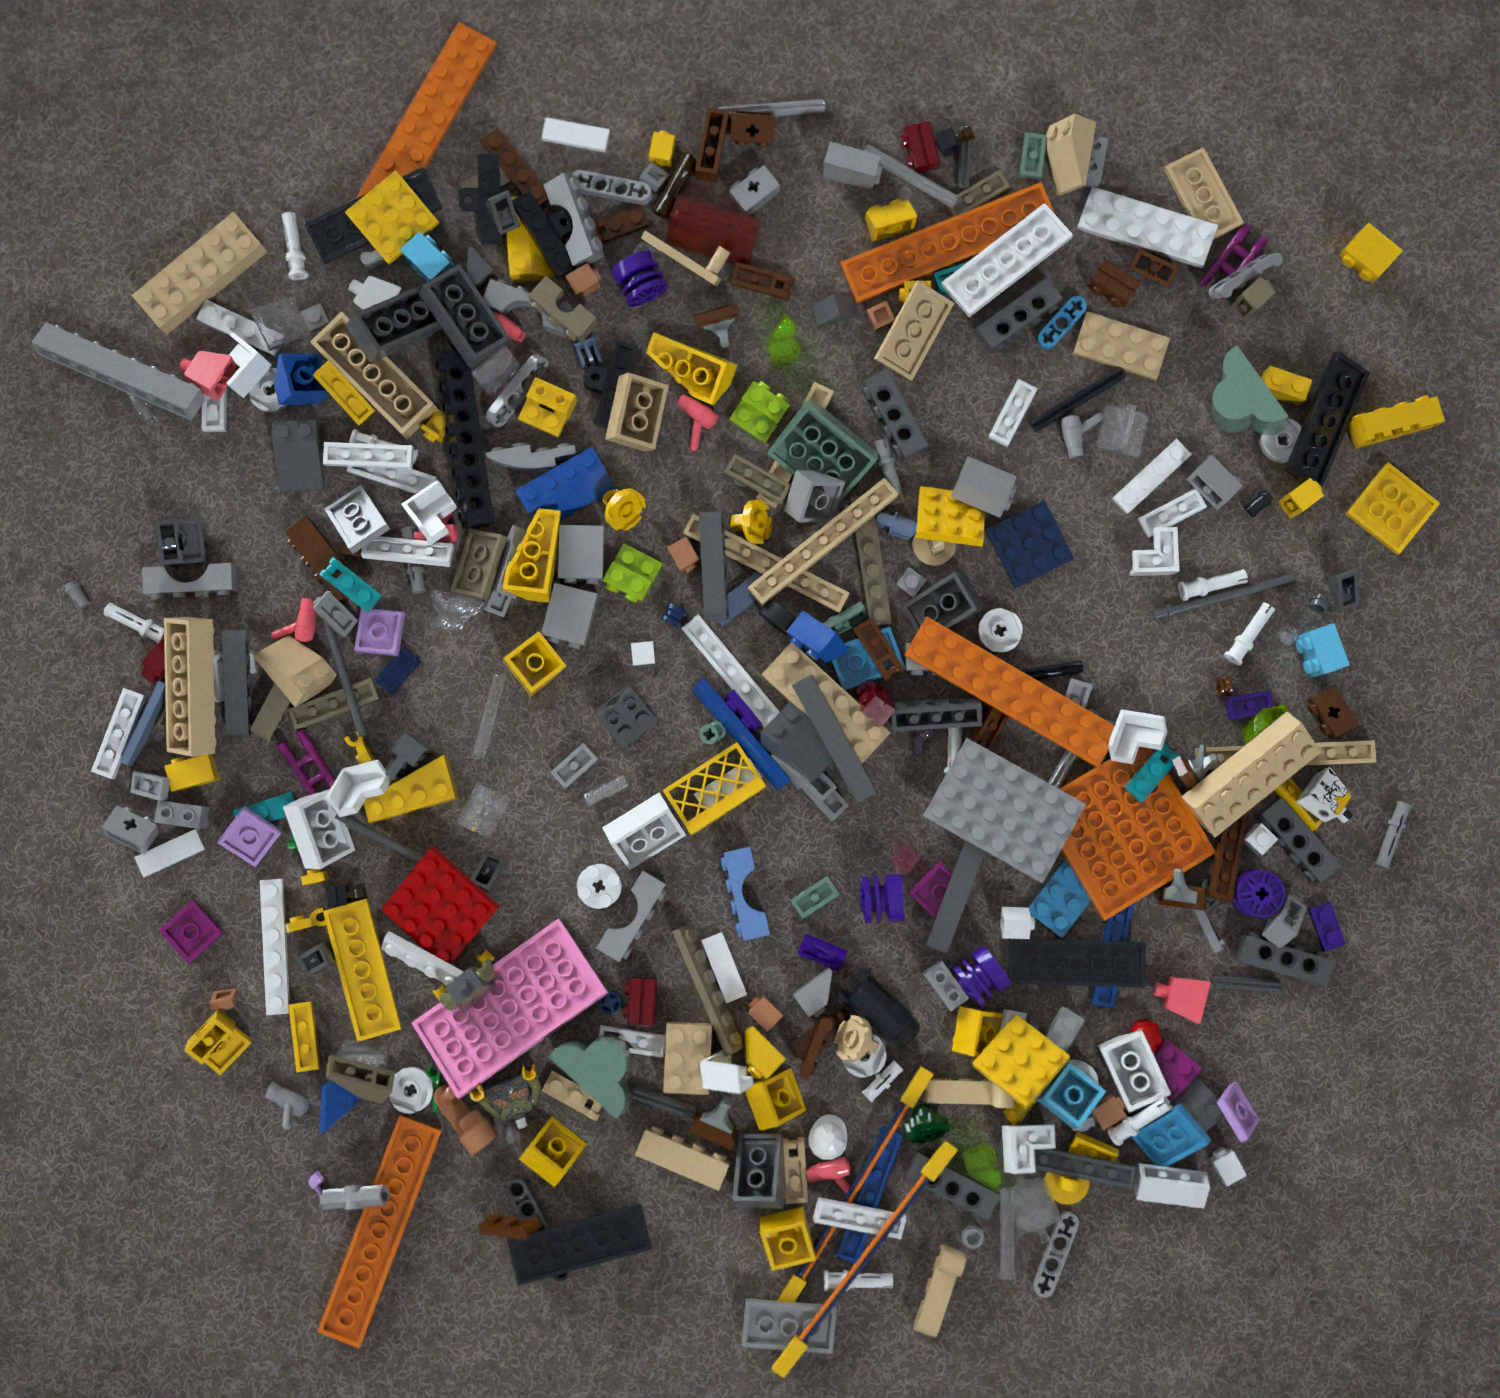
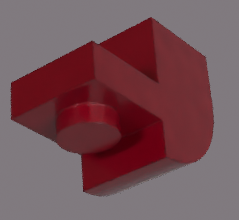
M164 640L158 643L142 662V665L145 667L141 676L155 687L157 682H165Z

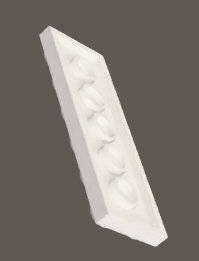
M1092 187L1077 229L1203 268L1218 225Z
M1044 203L942 282V287L967 316L971 317L1072 239L1073 234Z

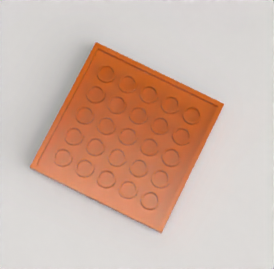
M1139 746L1133 764L1112 761L1110 758L1101 763L1099 768L1094 767L1059 788L1086 804L1061 852L1102 921L1109 919L1174 879L1175 868L1182 869L1184 873L1216 853L1194 814L1181 798L1182 795L1169 773L1163 777L1141 803L1124 789V786L1155 751L1151 748Z

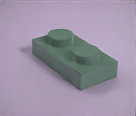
M1025 133L1019 177L1035 180L1041 179L1047 135Z
M860 601L857 604L850 605L838 615L831 616L822 624L835 631L839 636L868 619V615Z
M826 876L790 901L801 918L804 919L840 894L829 877Z

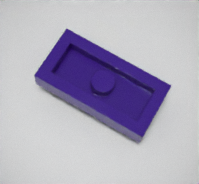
M734 689L728 693L723 700L746 728L753 733L760 727L761 721Z
M1270 690L1224 699L1228 720L1274 712Z
M1331 902L1308 908L1322 951L1325 952L1346 945Z
M805 934L797 954L839 971L847 950Z

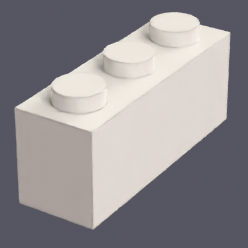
M1139 1163L1134 1181L1136 1200L1204 1208L1210 1185L1207 1172Z

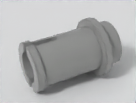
M73 580L64 586L66 589L64 592L70 595L77 610H80L91 602L81 589L82 584Z

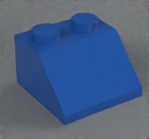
M320 353L279 354L274 380L279 405H317L330 396L312 376L323 366Z
M804 611L801 612L786 631L792 638L790 642L799 649L802 647L807 649L806 653L815 660L820 658L824 662H828L846 654L848 651L835 631Z

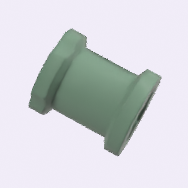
M713 721L711 724L703 726L700 730V738L706 744H713L726 735V727L720 721Z

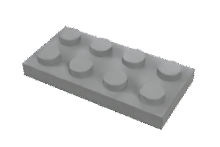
M746 1298L742 1347L785 1350L795 1335L798 1337L802 1334L824 1304ZM836 1305L807 1341L808 1347L804 1352L833 1353Z

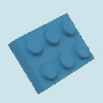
M887 627L880 630L905 669L906 667L891 628ZM858 638L844 643L848 649L847 653L831 660L840 685L845 691L857 687L863 682L865 683L870 678L872 680L881 678L879 671ZM887 660L883 665L887 669L892 666L890 660Z
M1066 859L1063 860L1029 905L1030 914L1060 938L1064 937L1090 902L1089 897Z
M1181 1104L1139 1129L1138 1135L1130 1136L1155 1166L1167 1167L1207 1146L1211 1141L1210 1137Z

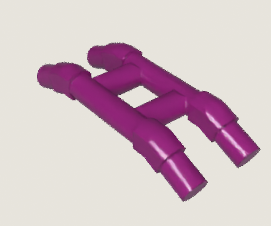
M1243 224L1198 283L1206 288L1220 269L1226 274L1231 275L1255 260L1267 244L1268 239L1264 236L1260 237L1251 251H1246L1239 243L1249 232L1250 225ZM1233 252L1243 259L1237 269L1226 262Z
M303 729L295 733L308 752L301 759L297 760L284 741L276 745L293 769L308 796L318 793L314 786L323 780L326 781L331 789L336 778ZM314 761L320 772L309 779L302 768Z

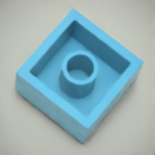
M419 231L400 250L407 262L429 282L455 267V265L452 263L451 257L444 250L440 251L436 242L428 234L424 236Z
M1334 623L1296 636V648L1299 653L1303 654L1305 659L1303 667L1305 672L1310 674L1311 678L1350 665Z
M1067 1062L1049 1082L1037 1100L1072 1129H1076L1082 1126L1106 1091L1073 1064Z

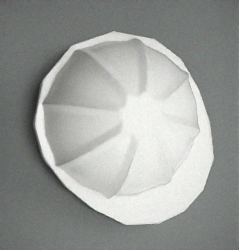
M825 1115L814 1123L808 1137L809 1147L814 1155L822 1160H833L841 1156L846 1149L847 1130L844 1122L839 1117Z

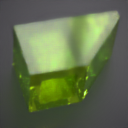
M788 314L783 315L767 340L772 367L798 361V354H801L799 341H795L793 333H796L794 320H789Z
M1286 705L1263 708L1241 727L1240 732L1245 743L1248 744L1286 712L1289 713Z
M987 1143L961 1149L967 1174L993 1191H1000L999 1184H1002L1000 1171H995L993 1162L997 1161L994 1148H990Z

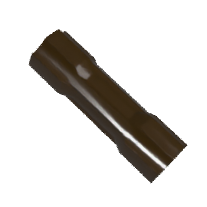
M684 152L680 154L663 191L657 196L651 207L655 215L665 220L669 218L680 192L696 168V158Z

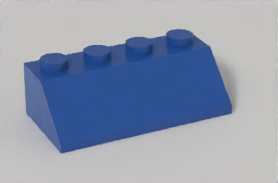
M590 447L515 491L532 519L538 508L561 511V521L603 497L606 492L616 488L593 447Z

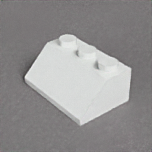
M330 789L299 798L283 806L305 869H322L355 851L348 828L345 827L346 824L334 818L337 813L326 799Z
M660 792L602 827L610 844L629 871L686 836Z
M1142 1030L1117 1036L1097 1045L1128 1112L1171 1095Z

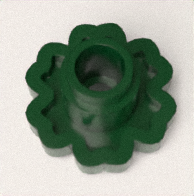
M929 1104L915 1106L912 1113L913 1118L903 1125L905 1139L911 1140L912 1143L922 1144L927 1141H937L945 1136L944 1133L950 1131L948 1118L942 1117L939 1113L935 1114Z

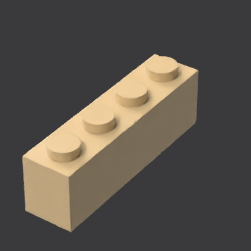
M654 1125L651 1128L646 1127L635 1156L719 1191L729 1167V1161L726 1160L727 1157L718 1152L710 1154L705 1151L706 1148L697 1143H693V1146L684 1143L685 1139L679 1135L673 1134L670 1137L663 1134L664 1130Z

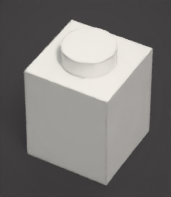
M1257 823L1244 834L1243 843L1255 855H1263L1278 839L1262 823Z
M1002 907L1000 921L1002 938L1030 939V930H1034L1035 919L1031 917L1029 907Z
M1221 1147L1212 1153L1213 1156L1209 1158L1219 1179L1226 1186L1247 1176L1234 1151L1229 1148Z

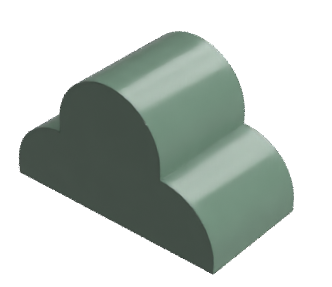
M1238 346L1232 348L1226 354L1223 361L1222 381L1213 392L1211 413L1215 424L1227 432H1239L1249 426L1256 432L1264 435H1274L1286 429L1287 413Z
M612 1034L597 1037L590 1045L578 1039H570L561 1043L549 1055V1058L617 1119L626 1106L630 1095L628 1082L623 1077L631 1063V1053L628 1044Z

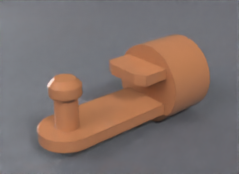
M442 1085L434 1092L436 1105L459 1134V1141L471 1156L476 1155L497 1138L499 1134L486 1117L483 1118L478 1110L470 1111L463 1100L456 1097L449 1085Z

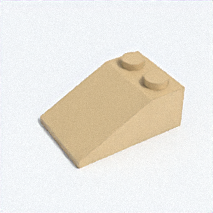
M1073 114L1050 125L1047 131L1046 149L1056 194L1061 196L1086 186L1096 122L1077 114Z
M289 635L255 653L253 656L295 707L327 689L337 675L321 656Z

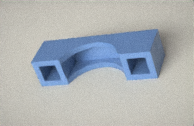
M750 847L724 852L725 857L721 858L723 871L728 870L730 878L726 880L728 893L733 892L735 900L731 902L733 915L738 914L740 922L736 923L738 937L743 936V940L746 941L770 935L765 912L750 907L742 894V885L745 877L755 869Z

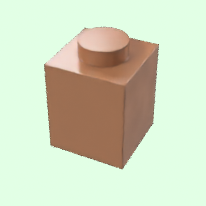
M588 263L565 276L567 283L578 300L600 288L599 280H601V277L596 268L591 269Z
M687 537L667 547L680 573L685 571L687 574L698 568L697 564L700 563V560Z
M764 995L761 998L756 996L748 1005L751 1008L748 1014L767 1032L783 1017V1013Z
M1112 1094L1101 1099L1091 1112L1102 1130L1127 1117L1123 1111L1126 1109L1120 1097L1115 1098Z

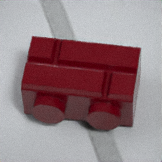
M930 121L906 126L903 135H901V143L903 148L907 147V167L912 168L917 173L939 169L940 159Z
M871 678L859 685L856 693L862 714L870 719L872 718L880 726L884 725L895 712L889 691L883 686H879Z
M631 977L630 982H626L625 995L629 996L628 1005L624 1004L623 1018H627V1024L651 1026L655 1024L657 978Z

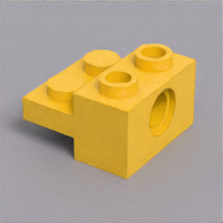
M535 377L526 395L527 400L518 420L559 438L578 400L575 394ZM541 406L546 407V408H548V409L554 411V413H552V412H550V411H548V410H546V409H544V408H541Z
M218 1009L187 1041L184 1051L201 1065L205 1063L221 1075L252 1043V1039L235 1026L236 1022Z

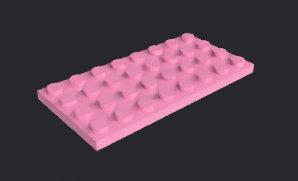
M558 918L493 964L495 971L493 980L497 986L464 1013L458 1005L454 1010H447L440 1002L412 1022L413 1027L457 1098L460 1099L469 1093V1090L476 1088L478 1084L486 1081L609 993L561 919Z

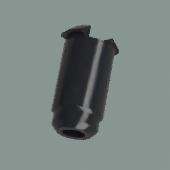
M870 967L859 968L857 975L862 980L849 994L840 987L837 992V1004L840 1005L843 1002L856 1016L866 1019L870 1023L872 1031L885 1043H889L895 1049L905 1048L918 1034L920 1023L913 1017V1013L870 974L872 971Z

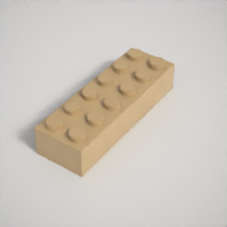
M232 212L132 294V297L165 334H169L203 306L205 300L209 301L266 254L267 250L239 217Z
M341 311L310 343L327 360L331 361L363 397L408 440L433 415L437 407L387 356L370 363L346 326L350 319Z
M194 617L164 618L167 752L187 756L215 754L217 741L215 737L216 716L214 709L216 695L214 692L215 650L213 647V619Z
M790 643L762 673L761 677L788 702L807 714L792 685L813 674L861 763H863L890 732L883 725L880 726L872 718L870 719L862 714L860 704L804 652Z
M1286 712L1181 798L1199 823L1215 838L1321 752L1304 725L1290 713Z

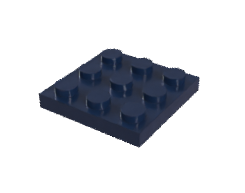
M1045 500L985 529L1014 589L1074 559Z

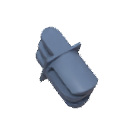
M593 332L590 333L591 338L585 339L582 343L573 341L583 370L587 369L581 350L585 349L590 365L595 366L589 347L593 346L599 364L604 363Z
M897 512L894 516L880 513L877 516L876 524L878 527L889 530L887 536L892 535L909 540L916 532V522L910 518L898 515Z

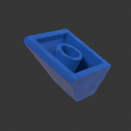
M332 1080L322 1085L320 1132H326L336 1125L355 1107L358 1100H361V1098Z

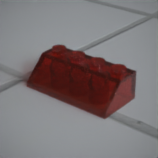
M677 195L665 243L709 257H713L720 246L730 252L726 262L735 265L736 262L749 265L761 230V220Z

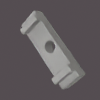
M1191 909L1198 926L1201 927L1200 930L1211 953L1223 950L1221 945L1225 943L1223 939L1217 938L1203 910Z

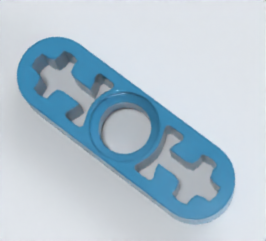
M1080 296L1071 297L1041 330L1037 337L1038 345L1046 350L1053 348L1084 314L1087 308L1086 301ZM1071 303H1073V304L1080 303L1079 309H1080L1081 311H1079V310L1077 309V310H1075V312L1070 316L1068 313H1069V311H1070V310L1072 309V307H1073V305H1072ZM1056 319H1066L1067 327L1063 329L1057 327ZM1052 330L1057 332L1051 338L1052 343L1049 341L1047 343L1043 342V335L1048 336Z

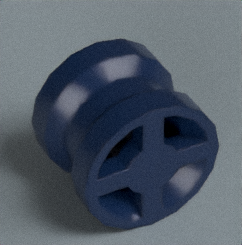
M668 603L666 605L667 610L665 614L661 615L660 619L676 628H680L681 620L683 617H686L687 612L676 605Z
M608 990L609 993L599 999V1007L603 1012L613 1014L621 1007L622 997L617 991Z

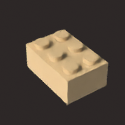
M632 373L620 375L605 440L644 452L655 450L669 385Z
M667 1022L663 1093L709 1095V1089L703 1088L700 1062L711 1056L712 1023Z

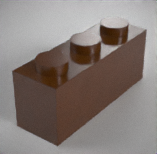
M707 107L695 168L696 180L717 183L729 126V111Z

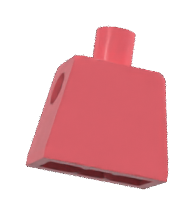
M206 351L197 352L192 361L183 359L180 363V370L184 372L188 383L191 382L198 385L204 395L216 401H219L228 387L226 383L238 370L232 356Z
M1170 976L1168 985L1155 983L1153 995L1164 998L1163 1008L1200 1024L1211 982Z

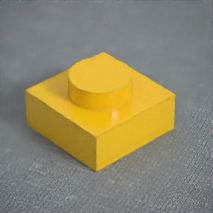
M320 869L308 870L306 876H301L302 885L329 880L328 872H321Z

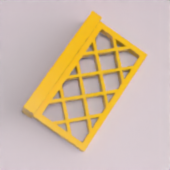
M736 742L663 789V792L689 833L694 835L765 789L766 785L738 742ZM735 749L741 755L739 765L727 763L728 753ZM725 756L724 762L718 761L719 759ZM743 760L745 761L748 767L742 766ZM711 764H723L720 777L708 775ZM726 765L738 767L736 780L723 778ZM706 768L705 774L699 773ZM741 768L750 770L755 777L748 783L738 781ZM694 775L704 776L702 789L689 787L691 777ZM707 777L720 780L717 792L704 790ZM722 780L735 783L734 791L731 794L720 793ZM687 781V785H686V786L680 785V784H682L683 782ZM738 784H742V785H743L742 787H740L739 789H737V785H738ZM676 787L685 788L683 801L674 800L669 792ZM688 789L701 792L698 805L686 802ZM703 793L716 795L715 804L711 807L702 806ZM719 796L725 797L718 802ZM676 803L682 804L681 810ZM685 805L698 807L696 816L687 821L683 814ZM700 808L706 809L705 811L699 814Z

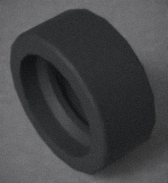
M771 599L759 611V615L784 635L790 637L786 631L797 619L792 613Z

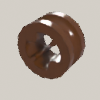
M1227 676L1225 679L1217 677L1218 696L1222 697L1224 694L1231 696L1233 689L1231 677Z

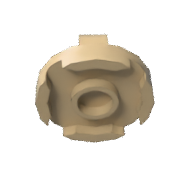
M916 533L913 536V553L925 565L933 567L943 565L955 553L956 543L916 538Z
M853 1015L850 1016L851 1019L848 1022L844 1020L841 1023L835 1036V1044H838L836 1054L841 1059L849 1062L860 1060L867 1051L875 1054L879 1046V1042L872 1039L870 1023L862 1017Z

